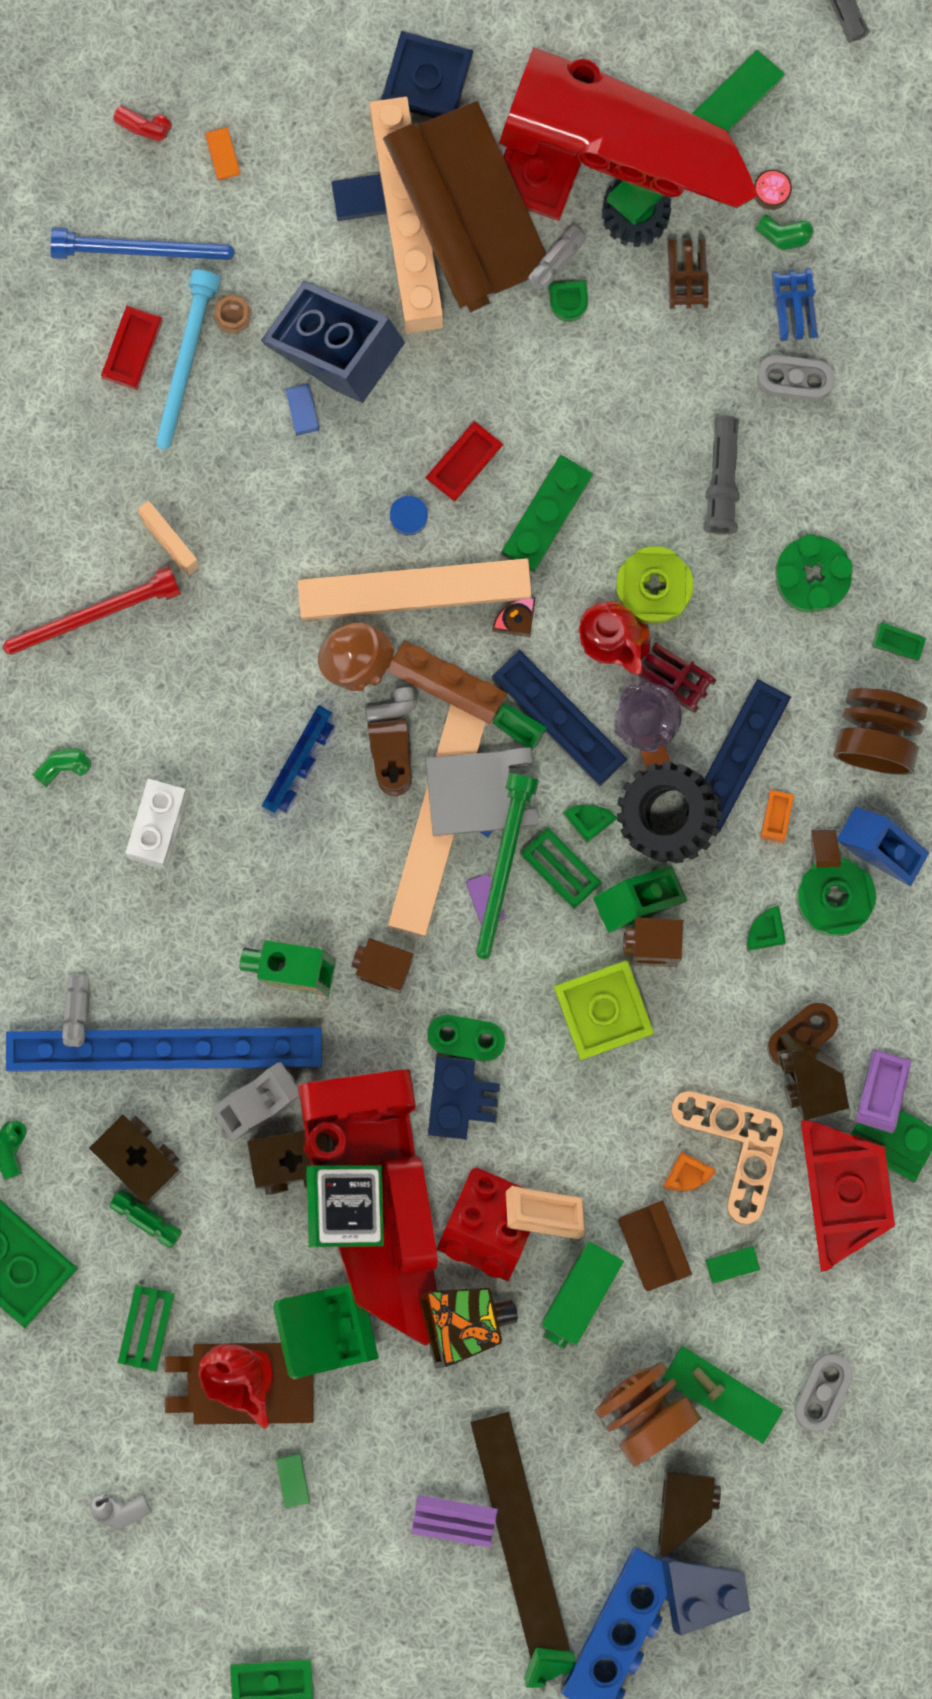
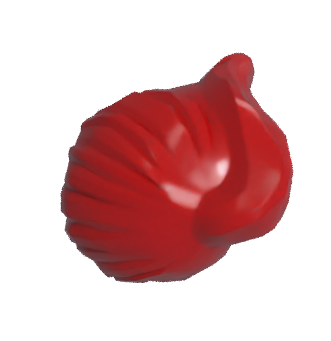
M616 601L598 602L593 604L591 608L586 609L581 616L579 626L581 646H583L585 654L601 664H616L623 666L630 674H641L643 670L641 661L650 652L651 641L647 626L637 622L635 615Z
M221 1344L212 1348L210 1352H207L201 1358L198 1367L201 1387L204 1389L206 1397L210 1400L219 1401L233 1410L247 1412L261 1428H268L269 1421L266 1412V1401L273 1386V1369L268 1355L262 1351L249 1350L240 1345Z

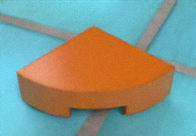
M681 1152L663 1187L679 1192L693 1190L708 1182L715 1174L716 1169Z

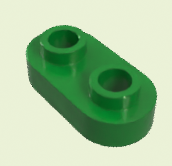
M442 1015L435 1018L428 1028L427 1036L430 1046L436 1052L443 1055L490 1062L497 1059L505 1047L503 1031L499 1026L491 1022L453 1015ZM445 1027L453 1029L455 1033L454 1038L451 1041H443L439 1036L441 1029ZM488 1034L493 1038V1045L490 1048H482L479 1045L478 1039L481 1035Z

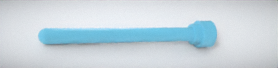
M195 269L191 273L188 286L191 288L190 294L193 296L156 440L158 448L162 450L168 449L172 444L207 303L219 291L222 278L212 272Z

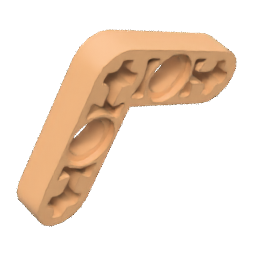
M686 1091L680 1093L671 1104V1115L677 1124L742 1143L727 1200V1211L731 1219L739 1224L755 1222L763 1212L783 1135L781 1120L770 1112L697 1092ZM688 1098L695 1100L694 1107L706 1111L707 1102L714 1104L715 1106L709 1115V1127L701 1125L705 1118L703 1116L692 1115L690 1120L683 1119L684 1114L681 1110H678V1105L685 1104ZM722 1109H730L737 1115L738 1123L731 1131H723L716 1124V1115ZM745 1113L752 1114L749 1123L761 1125L764 1119L769 1120L770 1128L776 1130L775 1136H768L765 1141L759 1140L760 1133L747 1129V1137L740 1136L739 1133L745 1124ZM758 1157L765 1163L766 1172L761 1179L753 1180L745 1174L744 1164L748 1158ZM739 1180L749 1186H762L761 1194L752 1191L750 1203L756 1206L755 1212H748L745 1218L739 1216L740 1209L734 1207L735 1200H743L746 1191L745 1188L738 1189Z

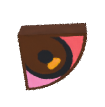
M536 597L527 600H516L507 604L497 615L492 632L530 637Z

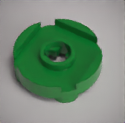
M807 534L801 539L791 542L780 554L775 567L777 589L782 599L798 611L804 613L827 611L837 606L849 591L852 582L853 564L843 548L836 542L825 537ZM817 565L821 568L820 575L824 577V580L822 582L814 580L810 584L805 580L807 573L803 569L806 566L813 568Z
M841 858V867H816L814 864L803 875L797 889V906L800 915L812 930L828 936H844L857 931L869 919L876 904V890L871 876L864 869L852 863L851 860ZM837 886L839 892L846 893L847 899L841 901V907H834L832 902L826 901L825 896L831 893L830 887Z

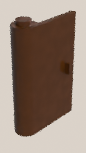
M478 100L424 123L418 124V122L409 124L383 138L459 309L467 307L470 313L491 304L488 297L529 280V275L536 267L538 268L546 252Z

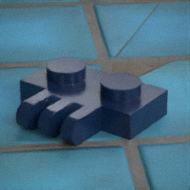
M436 1057L428 1136L467 1140L469 1121L496 1123L497 1115L482 1113V1106L498 1108L499 1100L484 1098L483 1094L484 1091L500 1092V1084L473 1081L475 1061Z

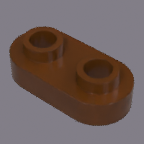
M813 1003L805 1007L771 1035L767 1043V1052L770 1059L780 1066L778 1051H780V1044L782 1042L780 1035L787 1033L816 1049L819 1048L837 1030L838 1018L835 1011L824 1003ZM817 1016L823 1020L824 1027L822 1030L816 1031L811 1028L810 1019Z

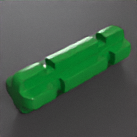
M119 1190L109 1204L110 1208L121 1216L125 1214L128 1221L150 1236L156 1235L159 1242L172 1248L181 1237V1230L170 1222L166 1224L163 1217L139 1201L135 1203L132 1196Z

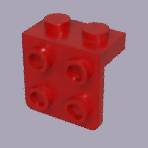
M473 1168L449 1218L437 1251L446 1254L454 1261L464 1262L476 1267L490 1277L501 1278L509 1282L530 1235V1231L508 1228L506 1191L511 1186H521L480 1168Z

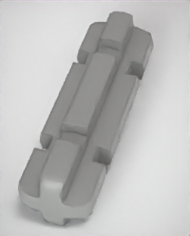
M576 226L566 229L559 242L554 244L541 260L538 268L536 267L529 275V282L540 291L548 288L555 279L554 276L561 272L575 254V250L579 249L585 242V234Z
M72 975L67 981L68 994L66 995L65 1025L63 1026L62 1038L64 1045L67 1047H81L85 1040L84 1028L86 1027L89 979L84 975Z

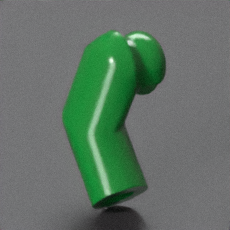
M60 749L52 752L32 775L47 788L61 771L73 770L75 774L81 776L89 771L92 762L90 758L85 756L86 753L82 749Z

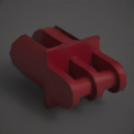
M655 642L651 649L658 657L648 654L643 660L644 664L653 672L643 668L642 673L637 676L669 695V700H673L689 711L696 713L699 709L696 706L701 698L705 699L707 697L706 689L710 684L714 685L717 680L711 674L696 666L694 661L688 663ZM690 672L700 678L696 685L686 679ZM680 686L691 692L687 699L677 693Z

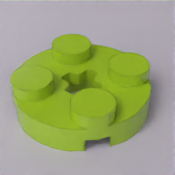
M659 546L645 547L636 551L620 567L616 579V595L619 603L628 608L635 615L638 622L648 625L665 624L681 616L690 602L694 587L693 575L688 565H685L683 560L672 550ZM651 576H657L659 583L665 584V590H659L658 595H651L650 590L644 588L643 583H649Z

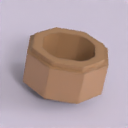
M228 294L216 302L214 321L222 332L237 335L249 327L252 314L251 308L243 297Z

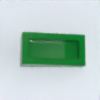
M881 622L877 626L871 647L919 661L926 638Z
M506 703L501 706L493 721L495 726L524 747L531 748V750L539 744L547 727Z
M754 1246L705 1260L712 1284L760 1270Z
M301 1453L276 1458L285 1508L309 1504L310 1500Z

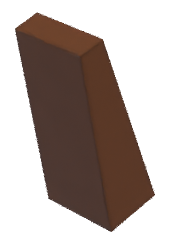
M811 830V847L816 867H841L836 830Z

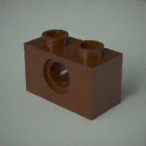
M636 917L632 926L626 927V932H624L623 955L630 956V965L677 967L682 960L683 920Z

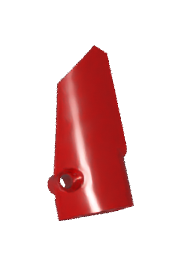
M533 47L504 125L499 145L528 156H535L539 142L545 141L578 153L579 161L593 170L668 197H679L685 189L734 208H739L757 198L758 193L747 167L726 130L600 72L599 67L591 60L578 59L571 61Z
M410 1069L301 1084L298 1086L306 1136L304 1150L310 1158L312 1166H381L384 1246L338 1247L355 1304L404 1335L427 1346L429 1341L418 1295L437 1291L434 1270L438 1265V1256L421 1158L415 1155L410 1125V1114L416 1110ZM325 1133L332 1138L334 1143L332 1152L326 1153L317 1147V1134Z

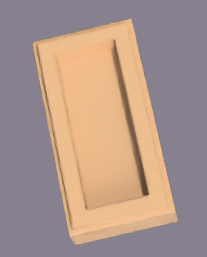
M147 501L138 508L141 521L186 575H190L197 570L199 564L196 557L150 501Z
M511 1186L506 1191L508 1228L580 1239L585 1234L582 1198Z

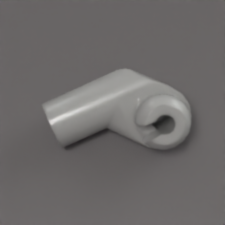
M412 687L396 688L393 692L395 702L366 706L367 725L369 723L399 720L413 711L417 704V699H414V689Z
M143 1494L126 1504L115 1501L105 1495L94 1497L90 1503L93 1518L102 1524L116 1529H122L152 1512Z

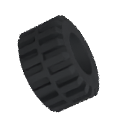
M663 762V765H657L653 763L647 765L648 770L645 772L638 770L633 774L635 780L632 783L626 782L622 789L626 790L624 798H618L617 805L621 807V813H617V821L623 825V829L620 830L623 837L630 841L629 845L641 852L642 855L659 862H673L676 864L683 863V859L686 858L692 860L698 857L699 854L697 852L701 849L707 850L711 846V843L708 842L711 836L716 837L719 829L716 828V823L721 821L722 812L718 811L717 805H720V800L714 794L713 786L702 775L682 764L676 765L672 762ZM666 792H681L685 795L689 804V815L685 825L674 834L667 836L658 834L654 831L650 822V810L654 801Z

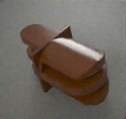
M683 238V271L679 272L677 271L676 239H668L670 309H675V305H686V309H691L692 305H702L703 308H708L709 273H707L705 238H698V271L693 270L691 238ZM691 286H702V293H692ZM675 287H685V293L675 294Z

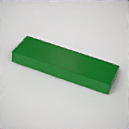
M683 1346L680 1347L661 1378L663 1382L674 1378L677 1382L674 1389L761 1444H764L784 1411ZM698 1367L716 1386L721 1384L725 1389L713 1402L707 1397L710 1393L692 1375Z

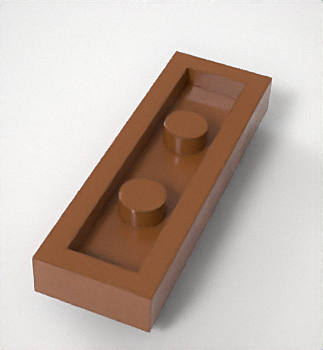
M407 641L403 642L392 658L390 667L387 669V672L488 724H491L508 694L495 687L492 683L483 681L463 671L457 665L448 663L428 653L424 648L415 646Z

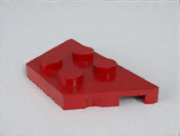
M801 1119L821 1272H824L895 1227L885 1146L810 1119L806 1121Z

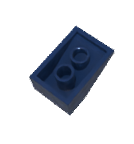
M304 280L261 339L265 346L325 385L361 403L368 397L405 344V341L388 317Z

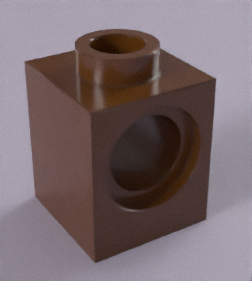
M369 938L366 947L358 946L351 967L358 969L356 979L401 994L414 955L408 951Z

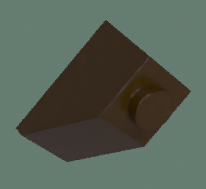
M664 1471L657 1551L660 1555H669L712 1518V1509L719 1510L721 1486L714 1485L715 1477Z

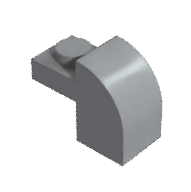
M279 1062L268 1068L253 1082L226 1096L212 1110L231 1141L234 1142L296 1103L295 1100L299 1098V1092L294 1078L286 1071L283 1064Z

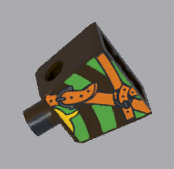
M490 1288L437 1290L418 1295L435 1369L452 1366L501 1344L502 1335L500 1327L514 1324L518 1321L517 1309L513 1300L494 1303Z

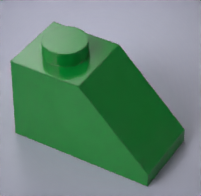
M672 866L624 880L593 897L600 918L604 922L608 933L632 926L636 917L650 918L688 901Z

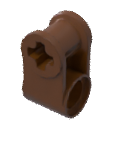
M399 719L369 723L368 733L371 755L374 758L375 773L379 787L389 796L397 797L403 795L412 784L409 757L411 750L407 720ZM397 768L398 773L401 774L398 776L397 783H391L389 777H387L390 775V769Z

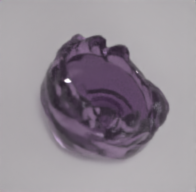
M642 680L638 686L629 684L619 700V706L615 714L614 734L620 737L624 743L649 753L656 752L658 748L670 743L679 731L682 713L677 697L670 689L661 684L648 683L645 680Z

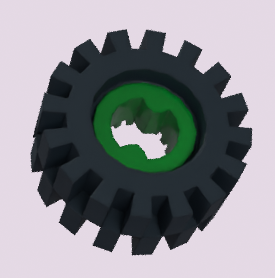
M617 178L614 186L610 185L606 191V196H604L602 218H604L603 225L605 229L611 231L610 236L614 240L617 237L621 239V244L627 246L628 242L634 243L633 247H640L643 242L646 243V246L652 244L653 239H659L663 235L664 229L668 226L671 214V198L664 196L634 226L606 201L608 195L623 181Z

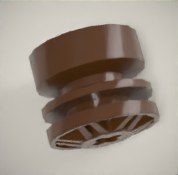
M869 688L849 689L845 702L851 707L844 709L842 717L858 727L841 728L839 730L833 756L846 764L892 775L912 774L919 747L914 742L903 738V736L921 735L924 726L918 721L926 718L928 707L913 698L894 691Z

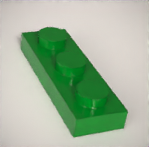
M560 454L501 554L511 560L528 558L529 570L535 573L592 479L593 473Z

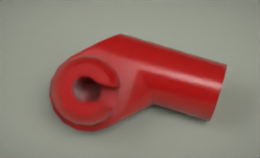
M120 106L113 115L114 122L133 134L157 142L167 138L166 133L172 128L170 120L162 114H156L153 120L149 121L127 107Z

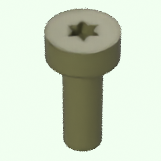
M699 1367L692 1373L710 1393L707 1397L712 1402L725 1391L721 1384L716 1386Z

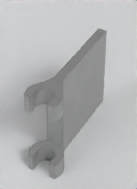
M531 748L425 758L433 836L504 830L511 798L507 797L509 790L505 789L508 774L510 773L509 768L529 767L532 764ZM537 809L524 810L520 829L536 828L539 825Z

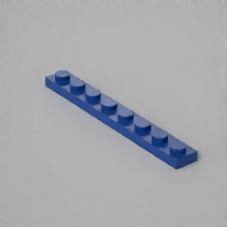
M321 1027L84 1030L85 1040L81 1047L65 1046L62 1038L63 1031H6L7 1072L270 1068L279 1062L283 1064L284 1068H322Z

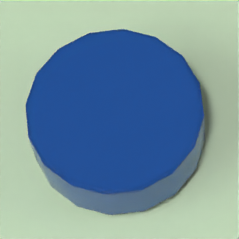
M403 496L392 504L390 522L393 529L399 534L413 536L425 528L428 521V512L424 502L419 498Z

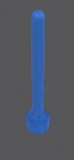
M52 227L51 258L67 259L68 255L75 256V252L230 260L235 254L234 248L231 245L76 237V233L68 232V228Z

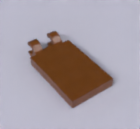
M281 1343L193 1344V1356H165V1372H187V1396H166L165 1413L193 1412V1425L257 1424L247 1412L233 1410L219 1401L208 1399L204 1389L201 1387L202 1384L198 1375L201 1358L216 1346L231 1344L240 1345L249 1350L262 1351L271 1360L273 1386L266 1401L269 1424L314 1423L313 1375L292 1379L287 1372Z

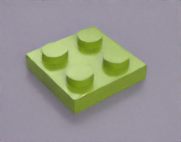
M628 960L553 987L579 1061L654 1035Z

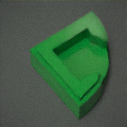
M576 805L563 812L565 818L586 843H589L617 820V817L611 811L595 805Z
M775 906L764 911L752 923L746 940L747 952L786 945L780 908Z
M535 1648L524 1676L526 1688L546 1686V1681L552 1680L563 1674V1677L567 1675L576 1663L574 1652Z

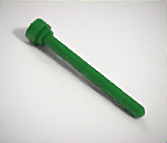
M514 773L508 774L505 789L509 790L507 797L511 798L476 948V955L482 960L488 959L492 953L526 802L531 801L532 795H536L539 783L538 779Z

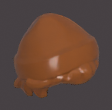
M350 623L333 631L323 642L318 653V666L324 677L332 684L344 687L350 691H363L368 685L376 686L377 683L381 682L382 675L390 667L394 649L389 637L380 631L378 627L369 626L364 623Z

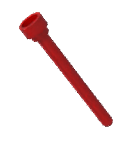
M170 566L155 571L156 576L149 578L151 582L8 639L3 644V650L5 653L13 655L157 596L158 600L165 597L166 600L179 596L181 592Z

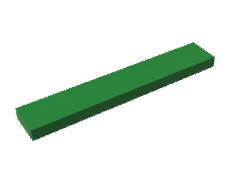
M757 49L691 114L729 133L783 80L785 73ZM622 181L608 195L606 201L635 226L664 195Z

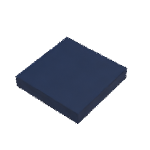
M401 31L381 100L407 96L410 112L431 118H436L458 109L474 50Z

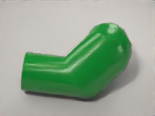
M765 215L755 227L758 233L780 250L803 247L810 242L814 234L813 226L808 221L801 220L797 223L780 226L768 215Z
M9 1121L0 1129V1172L4 1181L22 1174L15 1154L26 1137L27 1130L20 1121Z

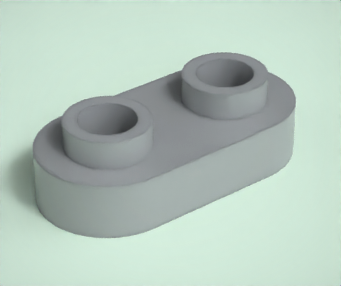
M773 355L761 363L757 373V383L760 389L770 396L820 401L831 392L834 385V373L822 361ZM778 372L782 375L783 380L780 383H774L770 380L769 374ZM816 377L821 385L818 388H811L807 384V379Z
M824 1355L813 1364L795 1405V1417L803 1428L819 1432L829 1428L834 1422L852 1381V1369L844 1358L838 1355ZM828 1367H834L838 1372L837 1379L831 1383L827 1382L824 1378V1371ZM813 1403H817L822 1409V1413L817 1419L810 1418L807 1413L808 1407Z

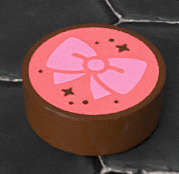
M775 169L762 172L754 184L758 193L755 201L761 207L768 210L782 208L788 202L792 192V184L789 177L782 171Z

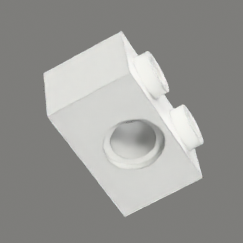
M147 779L125 852L130 860L167 870L188 800L186 789Z

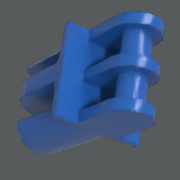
M806 268L803 273H795L794 270H789L788 274L779 275L778 271H773L774 306L777 308L780 341H787L789 337L786 308H790L794 340L803 339L804 321L802 306H805L808 336L810 339L817 338L818 331L814 306L816 291L813 286L811 268ZM806 284V290L797 291V285ZM789 285L790 292H781L780 286Z

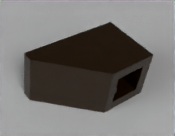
M788 1033L780 1035L783 1050L778 1051V1059L782 1072L788 1074L790 1085L784 1086L789 1107L791 1109L796 1108L804 1121L849 1109L844 1076L833 1058Z

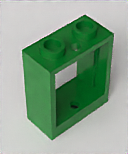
M588 1241L539 1325L546 1329L543 1337L564 1349L568 1343L577 1346L624 1261Z

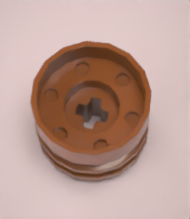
M662 1361L652 1367L638 1370L611 1389L602 1403L594 1409L599 1419L614 1410L619 1414L606 1426L609 1432L627 1425L630 1432L619 1443V1447L634 1467L657 1454L701 1420V1416L687 1396L671 1403L665 1398L677 1384L674 1378L666 1381L659 1387L655 1384L654 1381L667 1371Z

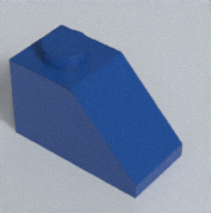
M856 806L837 838V841L855 856L909 886L913 884L929 855L926 849L890 818Z

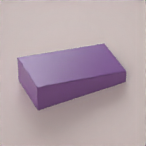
M489 874L466 881L481 927L492 883ZM502 910L499 922L505 920V916Z

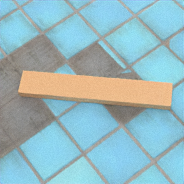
M528 558L298 580L302 620L532 599Z
M450 704L436 757L477 754L486 722ZM428 785L388 923L390 928L426 937L454 838V834L433 836Z

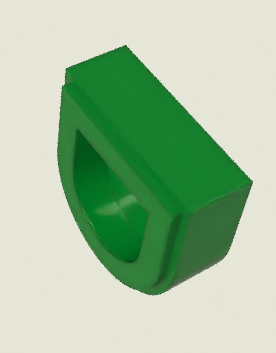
M586 280L551 283L548 286L550 308L555 317L565 322H573L585 314L588 307Z

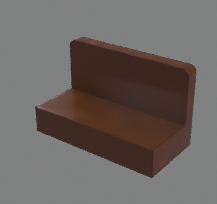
M664 1200L618 1219L646 1291L654 1290L693 1275Z

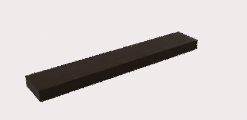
M505 1412L471 1421L491 1506L497 1509L495 1521L530 1659L535 1648L567 1650L569 1645L510 1414Z

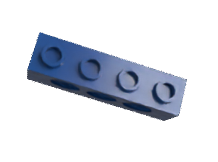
M633 1546L576 1659L574 1667L560 1690L563 1696L569 1699H623L626 1690L621 1688V1685L627 1673L634 1675L638 1670L644 1657V1653L639 1651L646 1636L651 1639L655 1636L663 1619L662 1616L658 1615V1612L664 1600L668 1601L662 1560ZM640 1585L648 1586L652 1590V1600L645 1607H636L630 1600L632 1590ZM620 1622H628L634 1627L633 1638L624 1644L617 1643L612 1638V1630ZM601 1659H610L616 1665L614 1675L608 1680H600L594 1676V1665Z

